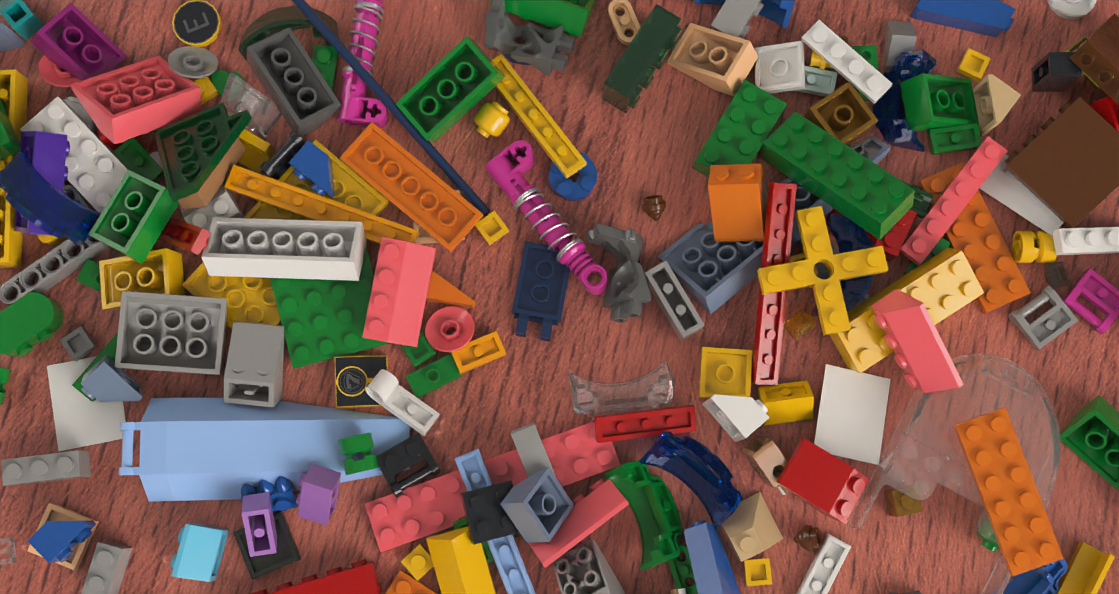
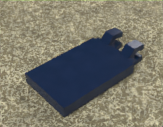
M525 241L512 307V314L515 319H518L515 333L516 336L525 338L528 321L542 323L540 340L550 342L552 326H558V323H561L570 267L562 265L556 259L559 250H548L549 245Z

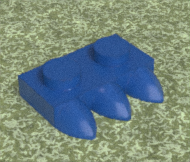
M282 476L277 478L276 487L266 480H261L258 491L249 484H244L241 488V503L243 496L269 492L273 512L299 507V505H296L298 496L292 483Z

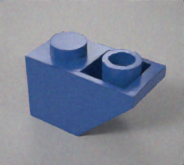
M308 140L289 162L294 168L292 173L303 182L306 179L313 184L311 188L320 196L326 194L332 199L335 195L332 161L326 153Z
M93 520L46 522L28 542L48 563L63 562L73 553L72 548L78 542H84L92 534L91 529L96 523Z

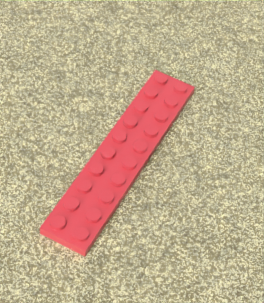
M594 421L541 440L556 478L562 487L621 466L612 441L602 443L596 441ZM517 449L484 461L493 485L512 480L514 487L528 478ZM457 470L407 488L397 498L394 494H390L365 503L381 553L453 527V521L465 517L460 493L467 492L460 471Z

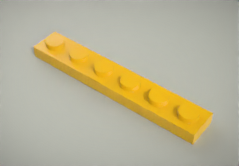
M500 54L492 60L493 63L506 76L495 88L565 178H569L585 167V159L504 56Z

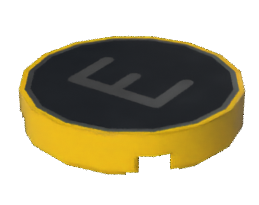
M192 0L187 1L174 13L172 25L175 34L181 42L193 47H205L217 39L218 33L222 28L221 16L213 5L207 1Z

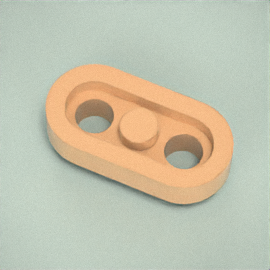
M613 0L608 8V16L617 38L624 45H634L641 37V27L634 10L627 0ZM623 11L624 15L618 16L616 12ZM632 32L633 36L627 37L625 33Z

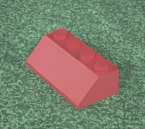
M382 237L362 338L417 347L436 248Z
M895 289L871 306L876 314L874 320L884 330L886 334L884 339L888 346L894 350L896 354L894 359L904 369L906 373L904 378L911 388L916 387L924 393L960 388L964 385L923 302Z
M601 478L590 487L592 490L590 494L584 497L581 493L572 500L575 506L550 542L528 543L545 568L629 505L628 501L610 479L604 482Z

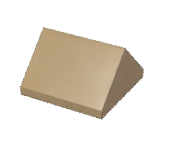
M993 74L987 75L973 89L980 136H985L1002 122L1021 96L1020 93Z

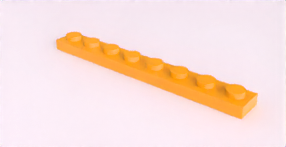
M234 164L224 186L227 190L310 220L362 222L366 239L377 244H381L382 237L416 243L419 235L418 230Z

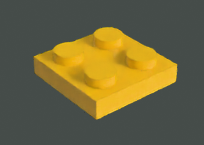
M702 347L699 398H710L714 394L750 397L752 350Z

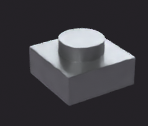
M80 326L60 340L71 359L76 362L98 348L83 326Z

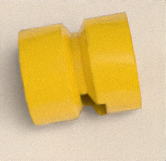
M1016 231L1012 239V256L1016 263H1032L1035 260L1037 263H1053L1057 257L1053 235L1045 231H1037L1035 234L1032 231Z

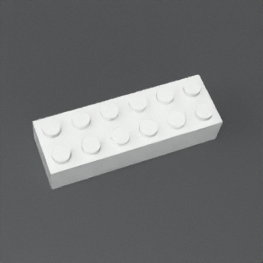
M57 96L20 130L22 132L39 131L67 135V141L70 142V152L66 156L65 166L68 167L67 180L101 215L126 172L130 169L101 141L99 136L65 101Z
M213 217L209 230L211 232L208 237L209 241L203 250L201 258L209 276L359 281L367 239L362 222Z

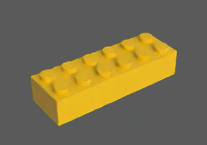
M946 248L847 312L851 330L829 335L849 369L861 373L894 352L884 339V336H886L884 330L875 322L874 316L876 314L871 306L895 289L923 302L934 325L984 293L962 250Z

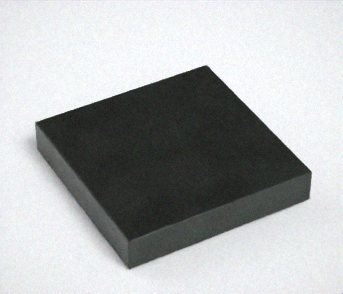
M283 512L273 515L277 532V553L250 557L245 528L234 532L252 580L301 559Z

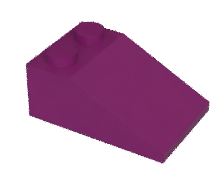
M72 3L43 26L31 40V43L50 61L81 81L112 71L127 57Z

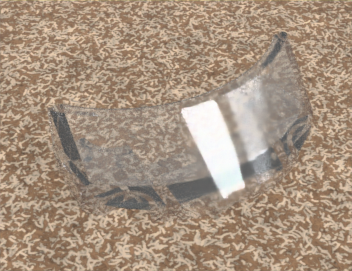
M663 362L657 368L639 378L620 383H597L580 378L573 373H568L573 411L579 416L583 414L590 417L592 422H594V416L656 409L660 405H668L673 400L674 379L667 362Z

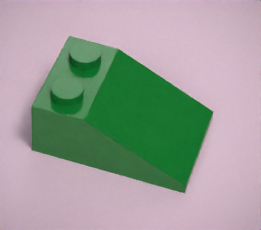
M922 73L900 83L908 130L929 131L930 129L978 123L979 125L971 79Z

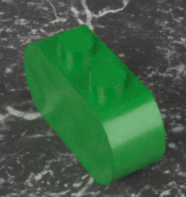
M29 292L0 312V354L9 357H22L29 354L33 350V346L39 342L51 339L54 336V332L60 329L63 323V310L60 304L53 298L43 294Z

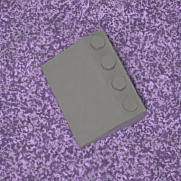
M122 291L115 368L224 375L227 299Z

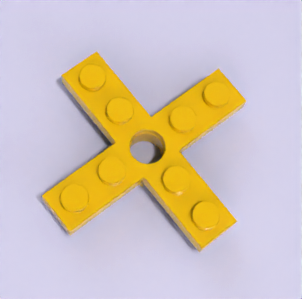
M822 206L797 210L795 215L806 260L759 268L757 273L762 295L804 287L813 288L823 336L849 331L851 327L840 281L887 272L888 266L883 246L833 255ZM815 264H823L827 267L829 271L828 279H820L815 275Z

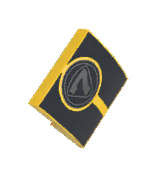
M388 356L335 357L336 408L382 406L366 393L365 389L381 369L388 371Z

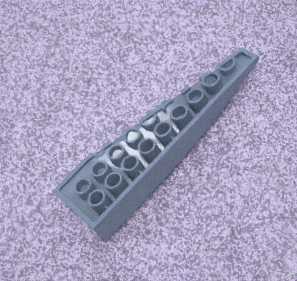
M873 135L850 146V148L876 165L890 151V146ZM788 178L780 183L797 184L791 240L792 247L801 238L795 215L797 210L822 206L825 217L834 208L791 178ZM711 221L705 225L701 223L695 226L657 257L661 263L667 261L681 286L694 301L711 315L758 276L757 270L762 266L764 241L715 242L713 223Z

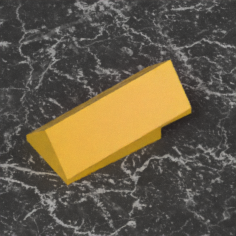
M468 526L426 538L441 594H496L482 543L472 544Z

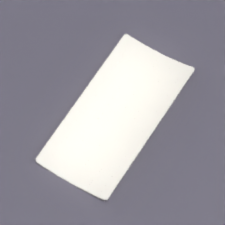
M1005 154L981 185L980 189L1048 234L1053 235L1052 231L1059 229L1063 222L1009 170L1005 173L1002 171L1007 165L1004 161L1009 157Z

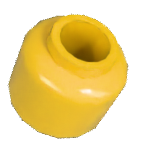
M496 101L484 103L474 117V122L478 125L476 130L486 138L490 135L499 137L510 122V118L507 115L509 111Z

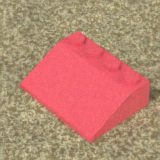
M160 56L71 84L72 91L100 132L114 144L147 134L152 130L202 111L200 87L189 78L173 72L169 68L168 62Z

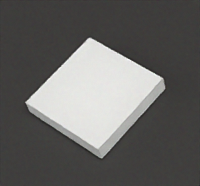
M803 41L754 48L758 55L755 62V86L769 94L805 89Z

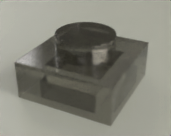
M1063 262L1045 265V278L1048 284L1052 286V289L1071 285Z

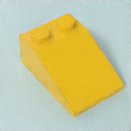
M167 248L150 251L143 264L127 256L99 261L102 310L120 309L122 291L185 296V288L182 286L184 283L182 254Z

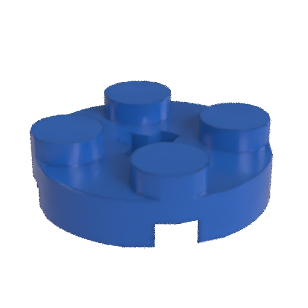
M585 153L580 154L585 159L586 166L576 172L580 175L577 177L576 182L566 179L552 161L548 175L549 184L557 196L559 195L567 201H580L588 197L597 182V170L592 160Z

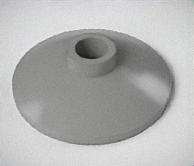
M185 46L177 48L169 54L168 66L180 76L203 78L217 70L218 59L207 49Z

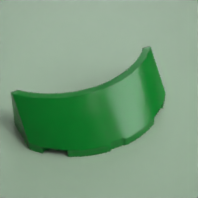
M641 460L622 464L606 473V479H610L625 497L637 520L642 540L641 571L679 557L681 549L678 547V537L682 535L681 520L673 496L660 476L654 477L648 471L647 464Z

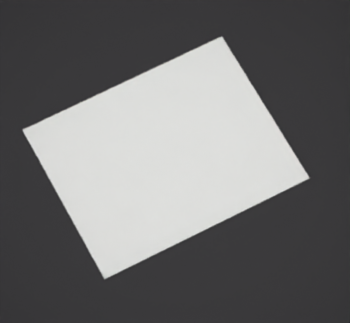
M97 356L80 359L77 362L69 361L47 366L58 452L122 439L123 431H120V422H126L123 401L100 402L98 399L90 401L72 386Z
M826 364L814 444L832 455L879 465L891 379L862 372L858 373L854 370Z

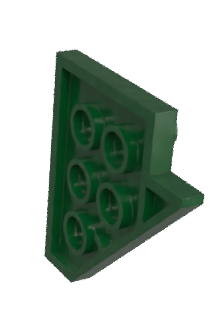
M222 102L154 130L168 193L173 202L186 198L200 190L252 119L248 110L229 117L228 111Z

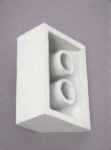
M714 394L702 403L734 442L746 439L769 419V416L766 414L768 412L766 406L759 399L755 401L752 397Z

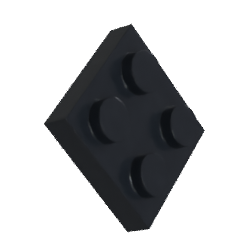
M512 480L460 493L472 544L475 545L519 533L501 506V502L513 488Z

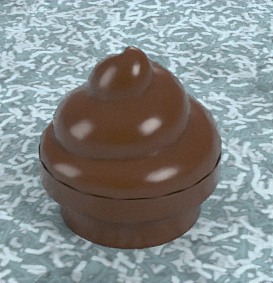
M662 195L643 198L642 211L647 213L654 221L659 220L666 207V201L663 200Z
M805 525L793 538L796 543L807 551H814L815 548L821 547L820 530L818 527L813 528L812 525Z

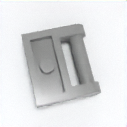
M1050 286L1042 289L1040 295L1018 311L1014 310L1008 314L1010 321L1020 329L1035 350L1041 349L1078 321L1064 301ZM1049 301L1053 307L1029 324L1025 317Z

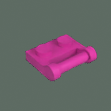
M1091 268L1083 273L1069 293L1062 299L1067 307L1073 309L1095 326V330L1099 334L1106 332L1119 315V290ZM1081 295L1103 312L1105 317L1101 319L1076 300V298Z

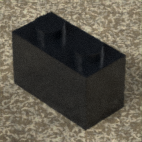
M1049 52L1031 69L1033 92H1062L1082 74V70L1069 58L1075 52Z

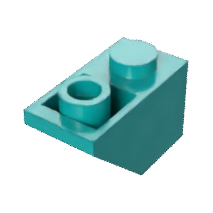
M0 0V13L25 40L45 26L25 0Z

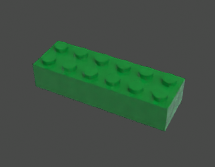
M796 111L762 143L763 160L879 240L913 207L915 192L913 188Z

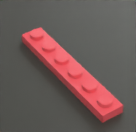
M987 136L902 245L900 253L919 266L1008 150Z

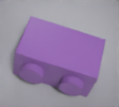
M312 464L307 473H302L298 483L301 491L296 500V505H299L298 517L327 526L336 509L341 478L340 472Z
M270 493L243 496L241 513L250 557L277 553V532Z

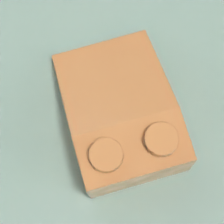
M690 23L667 63L716 91L735 96L756 62L758 55L748 40Z

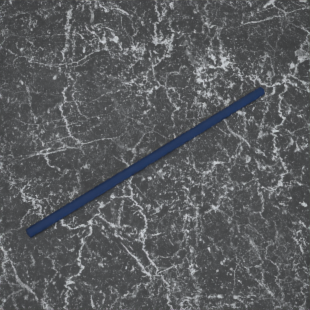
M292 0L484 217L490 209L439 151L421 135L397 107L392 98L305 0Z

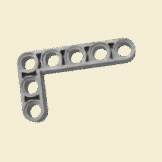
M64 185L63 191L66 192V203L62 206V210L77 230V233L0 286V300L3 303L11 305L29 292L43 294L82 267L87 259L92 260L109 248V246L100 241L94 242V238L88 235L99 215L75 187ZM75 194L74 200L68 203L69 196ZM88 213L87 220L81 223V217ZM80 246V253L74 257V250ZM59 261V268L53 271L54 263ZM38 275L39 280L35 285H33L32 280L35 276ZM17 290V297L12 300L11 295Z

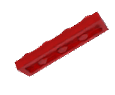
M170 217L157 240L199 255L206 248L211 232Z
M694 405L594 416L595 435L598 443L697 431Z

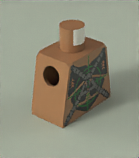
M759 436L740 450L765 484L773 488L777 487L782 495L790 492L777 483L788 462L773 440Z

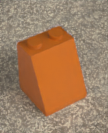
M711 165L708 190L715 242L764 241L768 193L762 165Z

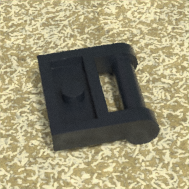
M292 131L288 135L289 139L267 163L263 162L259 166L267 177L278 180L291 166L289 162L305 144L304 140L296 132Z
M419 432L376 456L378 467L396 498L403 494L402 491L432 474L435 476L441 472ZM422 459L426 462L427 466L399 482L395 480L394 475Z

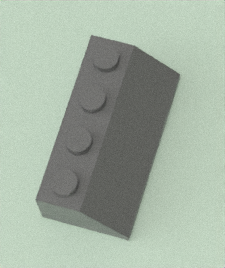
M290 27L247 47L248 64L292 131L296 132L300 137L319 128L341 107L340 102Z

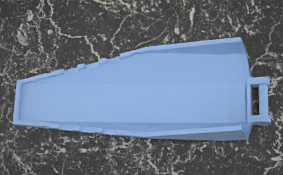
M151 398L141 422H120V431H123L122 467H119V475H139L149 502L241 499V488L244 484H249L258 491L261 480H266L276 487L275 483L279 476L287 478L292 483L296 492L301 491L298 483L302 473H307L312 464L340 472V483L383 475L379 468L345 475L343 461L346 457L340 452L338 440L371 433L374 444L371 452L378 456L410 437V426L398 417L279 401L274 407L224 403L223 398ZM134 431H140L139 467H133ZM364 452L353 454L354 461L365 459Z

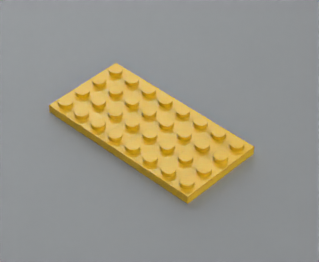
M315 139L313 144L326 153L332 161L335 195L332 199L326 194L323 197L379 216L388 206L389 201ZM292 166L278 180L319 195L311 188L313 184L306 179L303 182L292 173L294 170ZM260 201L244 217L251 219L310 220ZM203 262L182 284L193 296L227 299V325L231 329L233 328L234 321L269 325L281 324L270 278L209 276Z

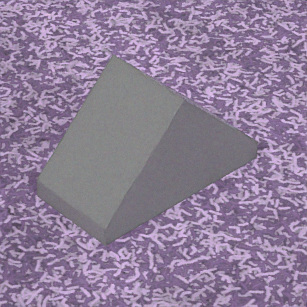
M886 21L885 68H910L917 38L911 22Z

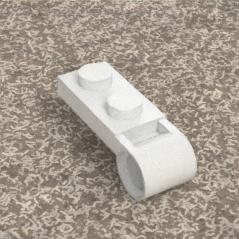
M381 369L365 389L366 393L373 400L423 436L427 434L440 416L437 411L401 387L397 378L387 370Z

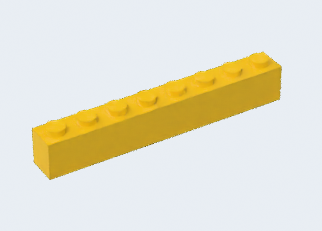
M16 69L0 70V100L20 142L22 132L20 129L27 123L28 79ZM20 151L0 160V268H21L23 233L14 231Z

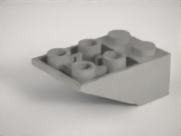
M234 321L224 374V403L274 407L282 399L284 326Z
M593 538L552 562L561 594H625Z

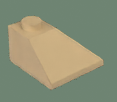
M760 492L715 514L739 562H743L767 550L783 539Z

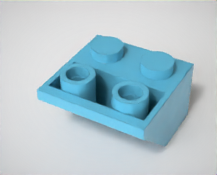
M203 523L185 524V527L181 528L178 535V543H180L178 553H175L171 560L170 568L173 569L171 576L207 582L215 581L229 530Z

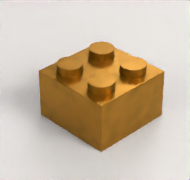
M847 82L811 106L804 115L806 119L846 145L871 130L878 122V119L850 82Z

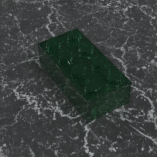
M655 5L605 80L602 93L603 100L624 113H627L630 107L634 109L641 99L640 94L643 88L647 90L651 85L656 68L658 70L662 68L667 59L665 56L669 49L673 51L680 38L678 37L682 31L679 28L681 18L660 5Z

